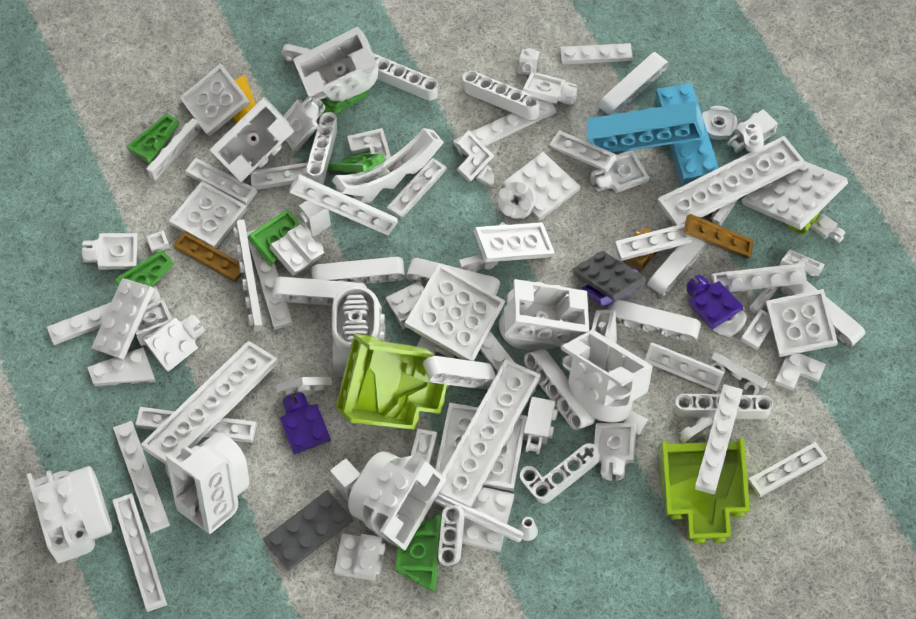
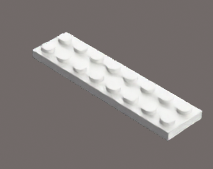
M783 136L765 145L759 152H750L658 198V204L675 226L684 224L687 215L693 214L701 218L803 167L805 161L786 137Z
M248 341L141 444L142 449L166 465V455L168 454L178 460L181 457V449L185 446L192 449L278 364V359Z
M505 359L442 473L446 481L439 492L440 494L470 508L472 507L535 390L541 374Z

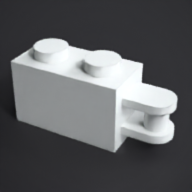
M765 110L754 113L747 121L741 122L736 126L735 135L728 141L727 145L729 147L732 146L735 153H739L745 148L742 131L745 125L748 123L760 125L765 141L776 133L778 123Z
M532 397L524 430V440H528L525 452L533 451L539 455L542 443L547 444L548 438L553 437L554 427L551 426L552 420L556 421L558 409H555V401Z

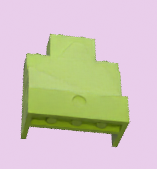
M354 334L335 410L351 423L415 430L416 423L419 420V411L441 412L445 402L446 389L449 385L431 383L429 381L423 362L427 358L434 356V354L426 348L383 342L374 336Z
M740 438L735 442H729L715 495L695 490L707 443L667 444V441H662L659 445V469L665 517H671V520H681L683 516H686L687 541L693 540V544H703L705 540H713V543H725L726 539L731 537L730 514H732V518L745 517L744 514L750 511L744 438Z

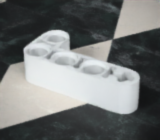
M588 443L580 447L544 477L534 467L526 466L521 470L520 478L533 497L539 503L545 504L599 462L600 454L594 444ZM589 452L590 454H593L594 456H593V457H590V456H587L586 454ZM572 464L579 465L576 471L569 470ZM528 474L535 475L532 481L525 480ZM556 477H563L561 483L556 484L553 482ZM547 489L546 495L538 496L539 490Z

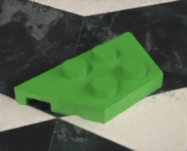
M361 153L343 158L338 163L329 162L327 171H343L344 174L367 172L384 162L385 157L383 153Z
M437 514L435 518L426 522L422 521L406 550L399 547L397 549L396 572L432 592H436L442 514Z

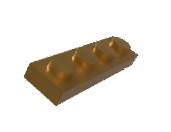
M693 214L687 215L683 233L743 258L751 257L753 239Z
M185 231L173 245L177 251L235 283L243 274L239 270V261Z

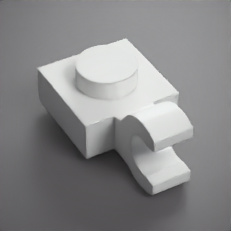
M823 213L810 228L824 239L830 236L838 243L844 239L843 235L846 233L843 229L837 228L838 223Z

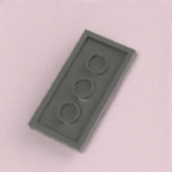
M604 251L596 253L593 257L581 262L572 269L576 277L614 302L646 283L644 276Z
M326 490L264 537L263 541L289 571L349 525L353 519L333 495Z

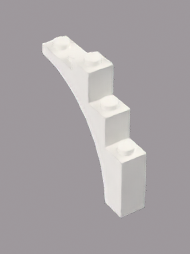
M423 128L403 149L367 172L336 175L332 182L336 185L338 192L353 195V198L360 202L371 203L383 188L394 189L406 174H418L444 142L434 130Z

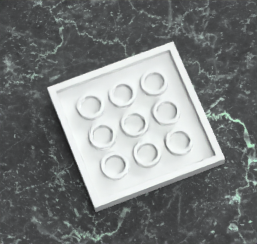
M805 161L803 167L747 194L742 199V204L801 230L848 184L846 177Z
M438 263L403 326L462 360L474 361L505 301Z
M449 403L435 468L441 475L478 407ZM526 415L519 417L483 486L514 491L527 421Z

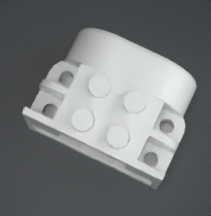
M358 26L293 59L309 97L325 98L333 102L349 100L369 90L375 84L378 77L376 59L366 36Z
M264 97L210 151L242 182L257 166L261 169L268 162L269 159L267 157L270 154L274 156L282 148L280 144L294 132V129L284 116Z
M514 279L513 289L507 295V305L499 320V330L503 339L517 349L539 350L561 347L589 331L587 291L565 288L560 285H547L542 282Z
M362 286L347 287L333 296L332 336L335 377L344 376L354 334L374 336L385 342L386 326L385 316L382 314V306L376 295L371 290Z
M593 329L561 346V350L569 354L563 359V366L570 371L569 390L576 401L593 418L610 423L623 421L629 417L633 401L648 392L653 366Z
M215 433L200 446L195 445L192 449L187 446L181 449V457L178 460L170 454L166 455L176 510L211 534L235 514L238 509L237 496L249 486L247 461L242 450L227 435Z
M382 451L375 454L367 462L352 487L348 499V508L353 517L365 522V525L376 535L406 550L446 479L423 459L420 462L413 456L400 458L392 453Z
M91 466L72 472L60 471L54 474L49 470L46 471L47 476L36 480L31 473L27 474L47 547L58 564L91 552L95 547V539L112 532V525L102 491Z

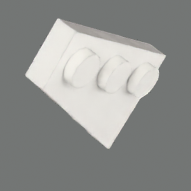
M143 347L126 353L124 360L115 357L88 367L94 386L118 385L119 383L135 384L148 381L149 383L156 382Z

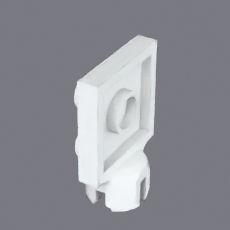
M531 72L523 88L524 92L548 103L557 104L560 101L567 105H574L578 90L576 84Z
M308 96L304 101L297 99L284 115V118L294 129V132L286 139L292 151H298L319 127L317 118L324 112L325 105H322L323 102L317 97Z
M633 150L616 155L617 159L608 172L597 169L592 171L590 176L592 186L598 185L594 187L596 191L611 188L616 193L649 181L648 174Z
M99 233L97 240H85L82 242V246H84L81 249L83 262L97 263L98 270H130L137 266V233Z
M189 315L182 321H178L176 317H173L144 340V343L166 372H169L198 349L195 341L205 332L203 324L199 325L200 320L194 315Z
M596 423L594 445L600 454L598 463L601 464L600 473L602 478L612 481V474L616 475V481L622 480L625 476L626 464L634 463L635 423Z

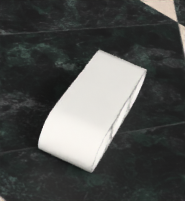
M458 505L447 506L442 512L438 559L445 566L454 565L461 558L465 514L463 508ZM452 509L457 511L458 516L456 520H452L449 516ZM449 530H453L456 534L453 541L448 539L447 534ZM448 550L454 555L451 562L445 556Z

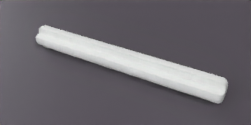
M438 493L434 500V503L444 508L452 505L462 507L465 518L516 542H521L524 536V532L443 494Z

